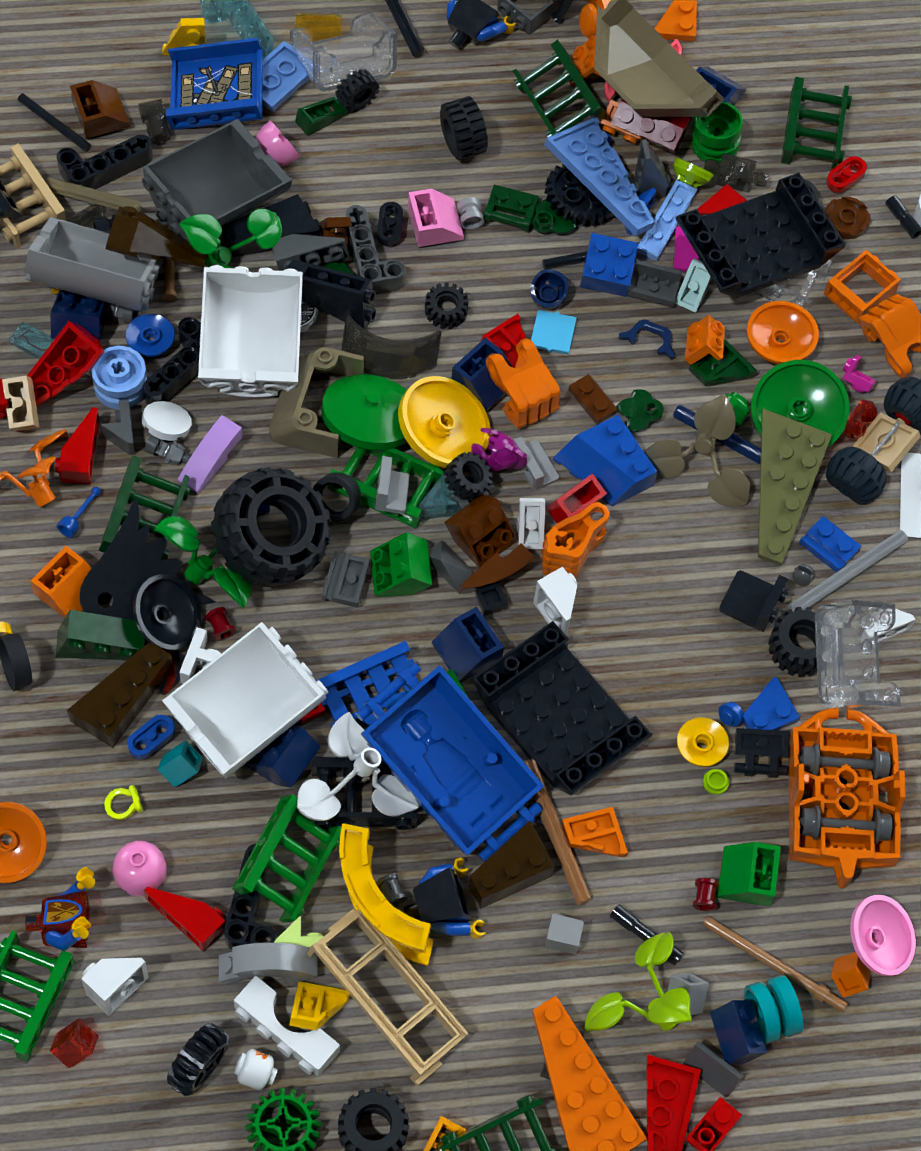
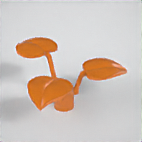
M66 429L44 437L29 449L30 452L35 451L38 463L17 476V479L33 476L34 480L28 483L29 489L8 473L7 470L0 472V481L11 480L27 497L32 496L37 507H41L54 500L56 497L49 487L50 483L47 480L46 474H48L49 468L56 458L52 456L42 460L40 453L46 445L52 443L58 437H68Z

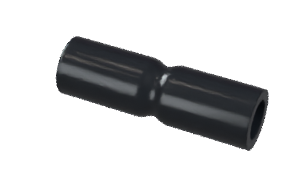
M896 195L891 196L885 202V205L895 218L900 221V224L912 239L920 236L921 226L909 214Z

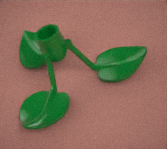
M257 209L250 213L247 227L253 236L229 248L224 246L218 247L221 244L218 238L221 235L222 229L214 217L207 214H197L179 223L193 249L200 254H208L205 262L208 267L219 265L224 268H232L226 266L231 260L232 251L255 239L260 248H272L279 242L282 233L279 216L267 209Z
M178 516L165 518L155 527L154 531L163 534L174 545L186 552H192L191 559L188 561L189 566L184 571L185 577L191 583L199 585L204 579L208 580L214 575L220 587L242 609L247 605L252 591L251 584L243 580V576L236 571L231 572L223 566L213 569V561L211 559L217 553L216 548L208 556H197L200 546V540L196 538L198 531L189 521Z

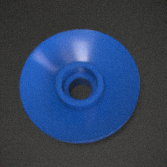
M144 314L135 318L126 330L128 346L137 351L141 356L154 357L165 353L172 346L175 338L174 328L170 321L157 314Z

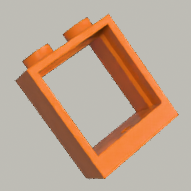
M865 250L827 282L824 295L859 324V317L868 314L870 308L878 307L881 301L888 300L896 293L901 279L894 271L889 270L882 264L877 256ZM861 270L884 288L867 304L844 285Z

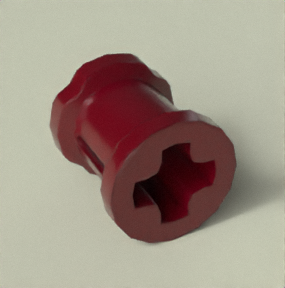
M225 607L215 608L205 615L206 621L211 623L215 632L214 638L216 641L225 640L236 633L235 627L228 620V611Z
M711 878L696 879V900L693 901L692 906L700 911L716 910L715 892L719 887V882Z

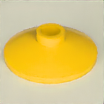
M699 717L687 721L680 728L677 736V747L682 757L689 763L700 767H708L719 763L725 757L729 748V738L725 729L718 722L709 718ZM704 743L706 748H699L697 744Z

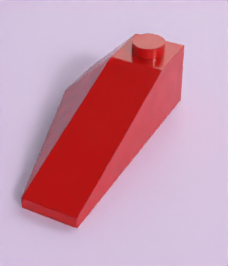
M68 321L27 376L33 380L36 407H39L88 373L103 355L104 350L99 340L82 325Z

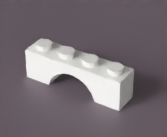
M255 975L234 999L235 1014L247 1023L250 1020L256 1025V1031L266 1040L269 1038L273 1039L278 1044V1050L286 1057L292 1055L299 1061L298 1066L308 1075L314 1073L319 1077L340 1053V1044L320 1028L317 1031L312 1030L305 1033H296L284 1028L274 1014L277 993Z

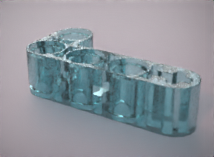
M248 0L200 1L201 17L204 18L205 22L213 24L228 18L242 40L258 38L263 51V59L274 50L272 35Z

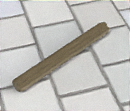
M48 177L45 181L51 191L59 195L116 210L124 206L134 207L138 212L142 210L141 202L138 200Z

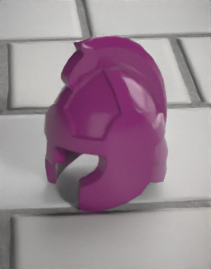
M481 428L480 431L487 433L490 437L488 447L484 452L481 445L474 443L471 452H473V456L478 454L481 460L484 458L487 461L485 465L490 466L491 469L489 471L521 469L526 466L527 454L518 449L517 444L511 437L496 430Z

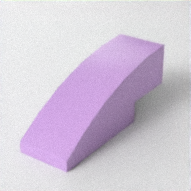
M221 415L200 442L177 481L181 483L185 475L190 476L187 486H190V490L198 495L228 460L227 455L242 439V427Z

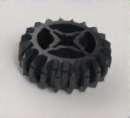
M207 1023L200 1027L185 1046L182 1047L180 1053L177 1054L172 1067L168 1071L167 1083L172 1086V1089L184 1096L192 1095L199 1087H202L204 1082L220 1064L219 1062L225 1056L224 1054L230 1044V1036L225 1033V1030L215 1026L213 1023Z

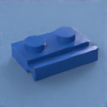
M824 516L810 528L799 542V544L835 572L846 566L862 547Z

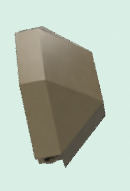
M611 0L604 10L598 6L594 69L641 117H708L725 100L627 0Z

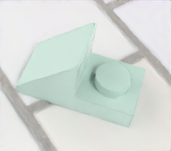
M692 259L675 300V304L695 313L709 290L708 285L711 280V276L701 261Z

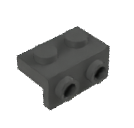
M636 260L627 296L673 307L682 271L676 270L673 267L656 265L649 261Z

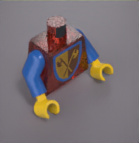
M87 867L81 868L76 875L77 881L67 891L54 897L45 898L42 901L41 914L26 915V931H40L44 945L52 946L62 951L70 947L87 948L91 923L89 922L90 905L85 887L88 889L94 887V872Z

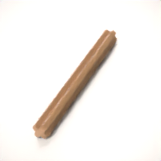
M534 760L526 761L524 763L544 785L533 797L535 802L542 808L540 815L576 904H586L590 901V894L540 771Z

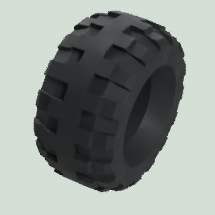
M265 467L246 473L235 480L223 492L213 510L215 516L211 522V533L216 538L214 546L218 555L222 554L226 560L225 565L231 572L236 571L243 576V580L250 584L258 583L262 587L284 586L304 577L322 561L326 554V546L330 544L331 529L328 528V523L331 522L329 510H325L322 503L324 498L319 491L315 492L311 488V482L303 476H295L294 472L288 469ZM260 505L276 507L287 517L291 526V540L287 547L275 546L261 535L256 520Z

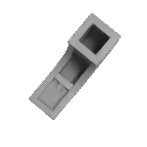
M253 943L232 947V952L219 955V982L228 984L252 978L255 975L257 977H280L293 982L317 977V955L315 954L309 958L307 955L309 947L289 943Z

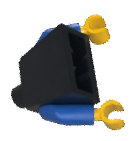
M451 0L447 4L446 18L450 29L454 32L449 43L457 49H460L466 40L474 45H478L480 42H484L499 34H511L514 32L516 23L509 24V16H505L503 21H501L498 11L481 0Z
M457 858L453 865L448 863L431 867L419 881V885L413 888L416 903L405 906L403 908L404 913L414 919L421 918L422 922L430 923L433 932L449 936H468L470 934L474 939H481L486 933L477 932L475 926H484V921L476 920L472 925L468 923L472 919L460 878L467 875L469 868H458V866L464 864L465 860Z

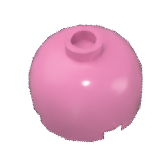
M271 120L258 131L255 139L260 143L262 151L265 155L269 154L280 167L290 165L300 156Z
M136 840L125 844L118 850L113 861L112 872L118 887L126 891L127 894L131 896H145L144 889L146 887L157 889L162 881L164 882L167 865L163 853L156 845L147 841Z

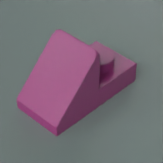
M676 226L673 268L687 272L692 259L698 260V255L681 227Z

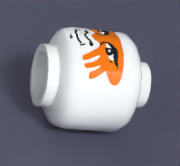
M250 1049L246 1054L241 1053L234 1074L237 1075V1081L240 1084L256 1090H262L266 1084L272 1085L278 1069L273 1067L274 1059L272 1056Z

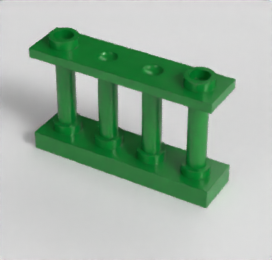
M356 447L343 471L331 470L330 474L337 472L352 476L365 452L378 457L365 482L354 479L361 491L360 504L375 510L377 489L373 486L379 478L382 456L392 457V464L401 468L399 472L412 473L423 478L410 502H406L404 514L375 510L414 529H417L421 522L422 510L418 506L431 483L441 486L444 477V471L439 466L431 463L428 464L395 448L370 450ZM337 483L328 484V489L349 498L347 491Z
M293 794L280 798L232 888L240 895L257 891L284 909L279 919L282 923L293 922L303 914V905L331 851L338 846L341 834L340 826L332 827L325 831L298 813V797ZM290 822H294L320 840L314 854L286 835L285 829ZM281 844L309 863L302 877L274 859L273 852L277 845ZM265 868H270L297 886L290 900L262 882L260 876Z
M11 931L9 937H4L0 944V981L3 980L36 993L39 1000L35 1008L31 1007L29 1009L0 997L1 1010L21 1017L27 1023L23 1033L19 1032L18 1034L0 1027V1040L13 1044L17 1058L28 1062L75 962L73 955L66 951H61L59 957L52 959L19 946L20 940L17 932ZM12 956H17L49 969L51 974L47 983L43 982L41 984L6 970Z

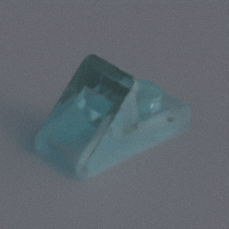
M444 474L419 504L418 508L422 510L421 520L448 517L456 514L457 503L450 499L454 491H449L447 488L449 483H445L444 479L447 476H444Z

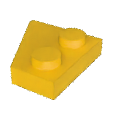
M298 981L289 1026L317 1031L349 1002L350 994L344 989Z

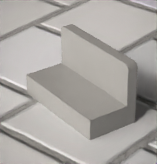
M522 437L514 439L518 449L527 454V464L521 468V471L533 491L559 480L558 473L538 440L525 444Z
M382 456L375 510L404 514L409 474L391 471L392 457Z

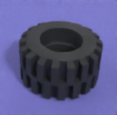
M467 96L442 104L440 108V122L446 144L452 155L460 161L485 153L488 147L486 125L482 113L472 97Z
M796 607L794 612L789 609L784 615L781 614L769 638L768 644L770 647L768 650L769 654H773L772 661L774 664L779 663L778 668L780 670H788V674L791 676L794 673H798V677H804L805 673H807L810 677L816 671L819 673L823 670L824 666H827L836 646L837 634H834V625H829L830 619L827 616L824 618L821 616L822 612L819 610L816 613L812 612L810 607H806V610ZM796 634L807 636L812 640L815 648L809 650L798 648L792 643L790 636Z
M370 1088V1092L366 1093L363 1089L358 1091V1096L352 1095L349 1097L348 1103H344L338 1119V1135L341 1146H344L345 1151H402L403 1145L406 1144L409 1130L408 1113L405 1112L406 1107L403 1102L399 1103L398 1097L395 1094L389 1096L387 1090L382 1089V1092H376V1088ZM367 1114H379L389 1122L390 1132L380 1140H367L358 1133L357 1122Z

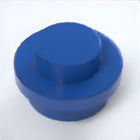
M728 702L723 703L719 707V717L724 724L736 727L741 723L743 711L738 704Z

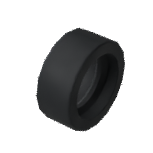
M333 472L321 478L313 486V490L315 492L319 491L323 497L324 488L328 484L337 483L347 491L349 504L345 510L340 512L334 511L326 505L325 501H322L325 510H329L331 522H340L346 520L358 510L361 502V491L357 482L351 476Z

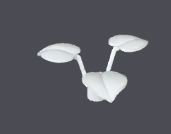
M350 712L340 717L332 726L328 735V745L337 757L349 756L351 761L355 760L354 769L332 791H330L329 786L325 782L311 779L302 784L297 795V808L304 816L316 821H326L333 818L341 808L340 801L334 795L356 774L361 777H368L373 774L372 786L376 789L371 796L372 802L381 813L387 816H400L416 810L419 804L416 802L413 794L408 792L395 776L384 774L377 782L378 773L380 772V769L377 767L381 763V755L376 749L370 748L367 745L368 742L361 735L364 729L354 720Z

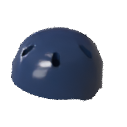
M545 269L540 271L534 277L530 287L533 301L544 309L558 307L567 297L569 290L568 280L562 273L556 270Z

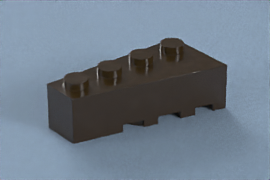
M147 643L67 710L70 722L114 748L173 668L171 654L154 644Z

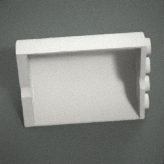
M219 265L204 267L198 379L205 387L220 388L219 393L226 395L257 398L277 396L279 390L289 392L297 386L303 272H298L295 269L274 271L271 268H260L259 272L253 273L243 266L235 267L234 269L224 268Z
M263 622L162 700L171 714L186 730L185 732L225 779L326 699L325 695L328 693L325 686L319 680L316 682L311 676L313 674L305 663H300L297 660V655L288 644L283 647L279 642L281 637L273 627L268 629Z

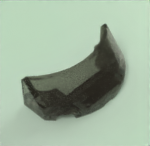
M346 315L342 351L364 356V372L390 379H408L416 377L417 373L427 369L432 370L437 366L442 331L437 330L428 336L413 340H392L366 331L351 316Z

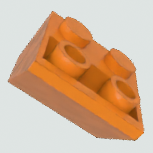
M65 546L31 580L33 593L63 618L66 617L69 610L83 612L80 604V589L85 577L92 568L82 557Z

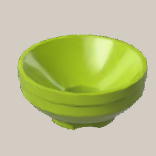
M677 157L674 159L673 169L677 176L676 179L692 187L698 188L709 183L714 176L712 173Z

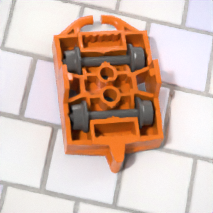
M824 709L798 727H793L789 735V860L833 868L838 887L844 889L852 879L855 869L895 867L901 858L900 811L905 800V771L899 770L897 734H890L866 714L847 709L846 719L857 721L863 726L864 730L822 728L824 721L838 719L839 716L838 709ZM844 778L848 780L849 783L844 785L840 782L839 779ZM804 789L810 791V798L802 800ZM887 791L888 804L879 801L878 793ZM840 803H846L851 810L843 809Z

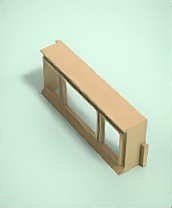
M352 909L328 929V934L311 946L307 955L311 958L316 954L412 1068L415 1073L410 1079L418 1086L442 1065L439 1060L469 1033L389 938L375 929L364 918L359 909L356 911ZM356 922L374 943L375 947L346 969L328 948L327 944ZM380 953L384 955L426 1005L398 1029L394 1027L353 977L354 974ZM432 1013L452 1036V1039L424 1062L403 1036L427 1015Z

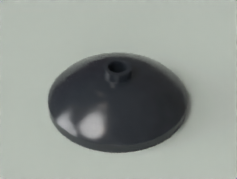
M168 574L152 576L138 587L133 600V615L142 636L149 643L166 651H175L188 646L192 641L196 628H200L201 625L200 605L192 589L181 579Z

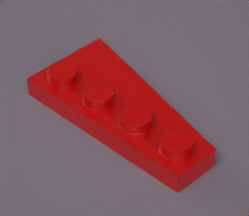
M647 1054V1151H682L701 1069Z

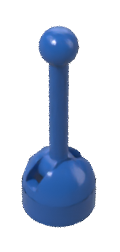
M99 487L91 489V495L74 516H65L59 521L56 527L62 535L68 538L74 537L79 529L77 519L91 501L101 494Z

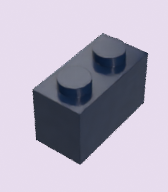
M732 1000L710 1012L724 1060L729 1065L745 1064L767 1053L764 1037L760 1031L751 1000Z

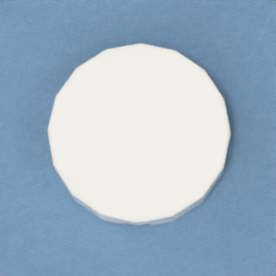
M153 402L146 406L142 415L144 428L146 425L149 429L148 432L161 440L175 441L178 437L184 438L189 433L192 425L188 412L172 402Z

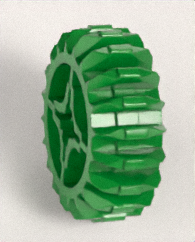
M282 1087L280 1088L279 1096H275L273 1090L269 1091L270 1099L268 1100L263 1095L259 1096L262 1106L256 1103L251 1105V1109L255 1113L247 1114V1120L252 1123L245 1125V1130L251 1133L247 1136V1141L249 1143L256 1142L252 1147L253 1151H260L261 1149L263 1151H307L305 1147L313 1150L316 1148L315 1142L311 1139H320L321 1134L316 1129L322 1127V1122L315 1120L320 1116L319 1110L311 1111L315 1106L314 1101L311 1100L304 1104L306 1100L305 1093L295 1098L296 1089H292L290 1095H285V1088ZM287 1106L298 1110L304 1116L305 1121H300V1118L291 1117L287 1111ZM279 1107L275 1118L267 1119L266 1122L261 1123L264 1116L270 1110ZM283 1114L285 1115V1122L289 1126L287 1131H285V1138L282 1137V1131L279 1127ZM306 1130L300 1141L288 1146L289 1138L293 1134ZM261 1132H267V1135H275L279 1139L280 1147L266 1141Z

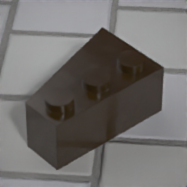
M528 821L470 875L468 887L480 909L552 877L554 864L531 821Z

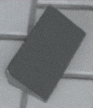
M700 1042L695 1044L683 1065L701 1069L699 1078L724 1097H728L742 1078V1074Z

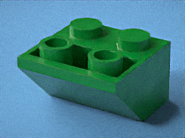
M405 532L370 550L374 596L414 595L432 586L427 540Z
M759 842L724 846L717 898L770 907L776 894L781 846Z

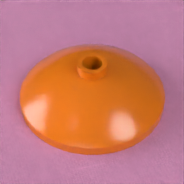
M772 301L758 307L750 316L746 330L747 339L752 349L763 359L775 364L791 360H805L813 353L819 339L818 326L813 316L803 307L788 301Z
M0 802V883H11L26 878L38 868L46 852L47 836L43 823L28 807L15 802ZM10 835L12 842L4 843L2 837Z

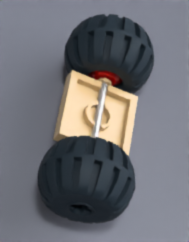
M905 377L892 384L884 399V409L887 415L880 412L852 447L841 449L831 457L826 469L828 483L855 503L865 505L877 499L882 494L886 485L887 475L885 470L892 472L921 437V379Z

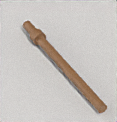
M708 916L704 921L703 926L812 993L814 999L821 1003L824 1001L842 1013L848 1003L829 992L831 989L821 984L819 986Z

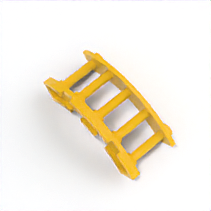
M342 823L339 846L341 868L355 911L359 909L364 918L375 929L389 938L405 959L428 966L434 939L429 938L431 924L406 915L386 900L372 875L374 846L368 845L369 829Z

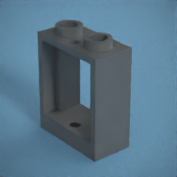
M498 0L497 9L503 16H509L510 20L515 22L519 29H523L530 35L549 20L553 13H556L562 1L553 2L548 0L549 3L532 16H529L513 2L516 0Z

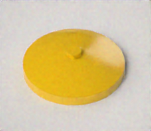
M430 376L416 381L403 394L398 408L400 428L408 444L423 459L436 466L446 468L461 453L466 452L467 454L471 452L474 443L481 445L484 452L486 451L490 437L487 433H483L480 430L481 428L490 429L489 418L481 402L467 387L446 377Z

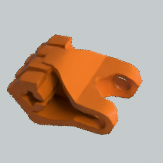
M895 294L889 298V301L885 299L878 304V307L870 308L868 314L862 315L858 320L862 332L869 343L880 339L885 348L884 352L887 363L900 378H905L912 371V364L909 361L907 352L915 351L921 353V314L910 298Z
M526 338L521 340L516 346L518 359L515 368L510 367L500 354H491L486 359V366L493 382L502 392L509 395L511 399L505 403L502 409L507 419L517 429L523 428L527 423L529 425L534 424L538 421V418L540 420L544 419L549 415V412L557 411L559 409L561 393L559 385L544 364L535 344Z
M600 502L592 503L579 514L566 518L552 527L545 536L541 551L543 575L547 576L563 567L575 579L578 577L589 553L604 540L606 534L604 526L607 525L610 516L607 506ZM593 512H601L603 517L598 521L591 519L590 515Z

